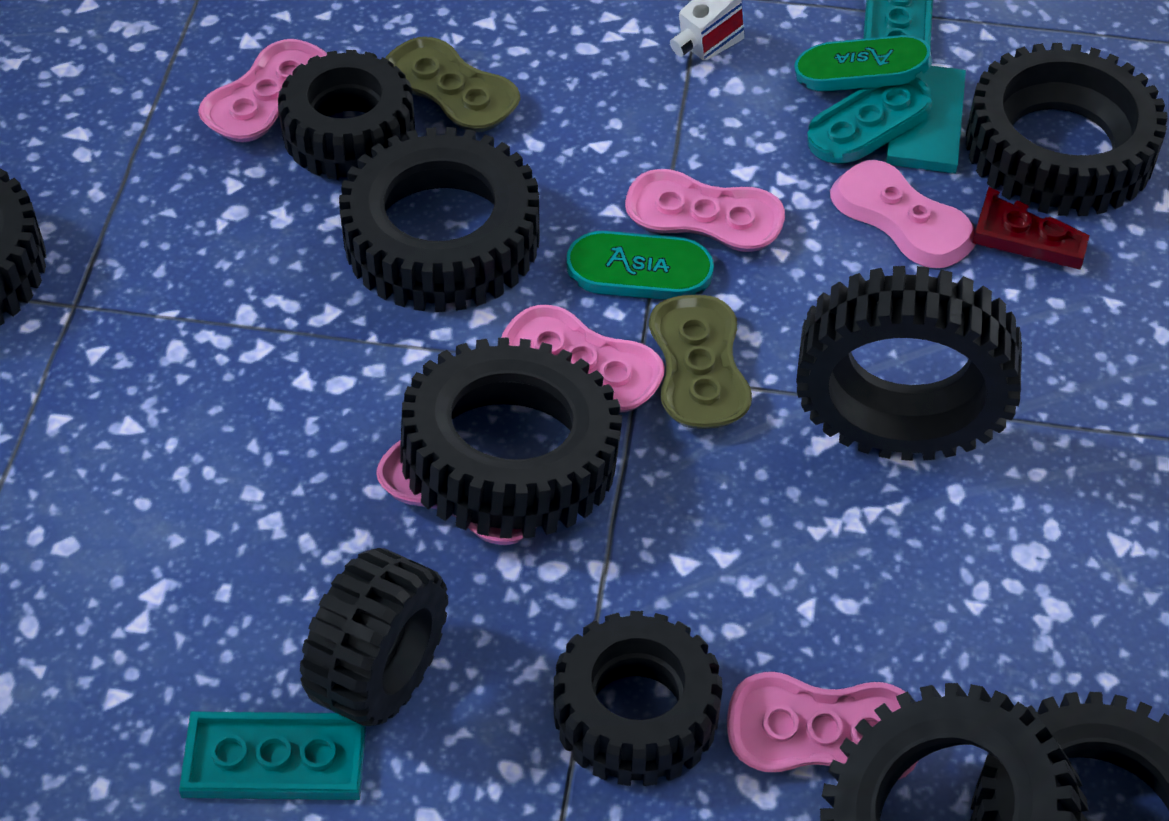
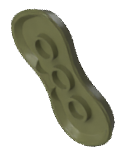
M433 37L413 38L397 46L385 57V59L394 64V67L397 66L406 75L413 95L427 98L438 104L447 117L464 130L476 132L490 130L502 123L519 104L520 92L513 82L500 75L484 72L470 66L450 44Z
M706 295L677 296L657 304L650 314L649 329L663 351L666 360V374L661 388V401L666 412L679 424L696 429L719 428L741 419L751 406L752 392L747 380L737 368L733 357L737 318L731 307L719 298Z

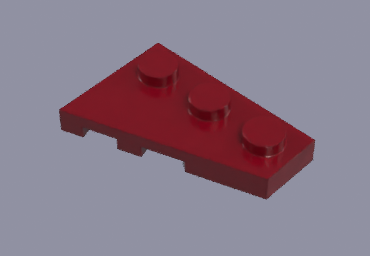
M988 187L972 243L1081 270L1090 235L1051 216L1042 219L1028 212V205L1018 200L1014 204L999 198V191Z

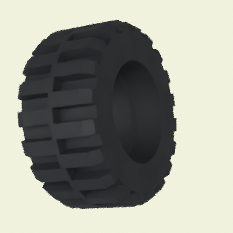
M346 50V53L331 51L327 52V56L324 57L314 56L308 60V64L304 65L301 63L292 72L293 75L289 74L282 84V89L279 91L278 110L283 141L288 154L301 167L306 168L308 166V171L318 176L326 174L328 179L338 180L339 177H347L348 179V171L352 166L358 168V159L363 154L372 158V147L380 144L387 149L388 138L397 135L399 140L403 142L407 140L406 132L415 130L413 96L410 82L397 66L394 67V64L384 57L378 59L374 53L365 51L364 54H359L356 50ZM343 111L365 112L363 115L346 119L328 117Z
M376 548L358 554V558L351 559L345 565V570L342 574H337L331 583L332 587L327 594L323 595L319 603L320 608L316 616L312 617L308 628L310 632L308 638L304 640L302 648L304 657L300 661V672L302 674L300 680L309 699L366 727L380 725L387 722L388 718H393L399 713L400 707L406 705L410 700L414 689L419 687L427 667H430L436 646L440 643L442 637L441 630L447 618L445 609L448 605L447 587L438 572L385 548Z
M630 611V616L620 617L619 613L605 616L604 623L599 624L596 620L583 627V637L579 634L574 635L566 644V652L559 656L556 664V675L554 676L555 728L560 730V741L565 750H573V760L582 768H587L589 764L593 766L594 776L607 780L610 775L618 778V784L631 786V780H643V786L657 785L658 777L665 776L670 781L681 776L683 765L687 769L693 768L701 760L702 752L708 751L714 741L715 730L718 728L723 690L722 677L718 675L719 664L715 655L708 653V644L701 636L691 637V628L680 621H677L674 625L668 622V616L655 613L654 617L643 616V611ZM641 676L651 678L666 686L674 694L678 702L668 712L658 717L646 720H633L612 713L601 704L596 696L602 688L612 681L623 677Z

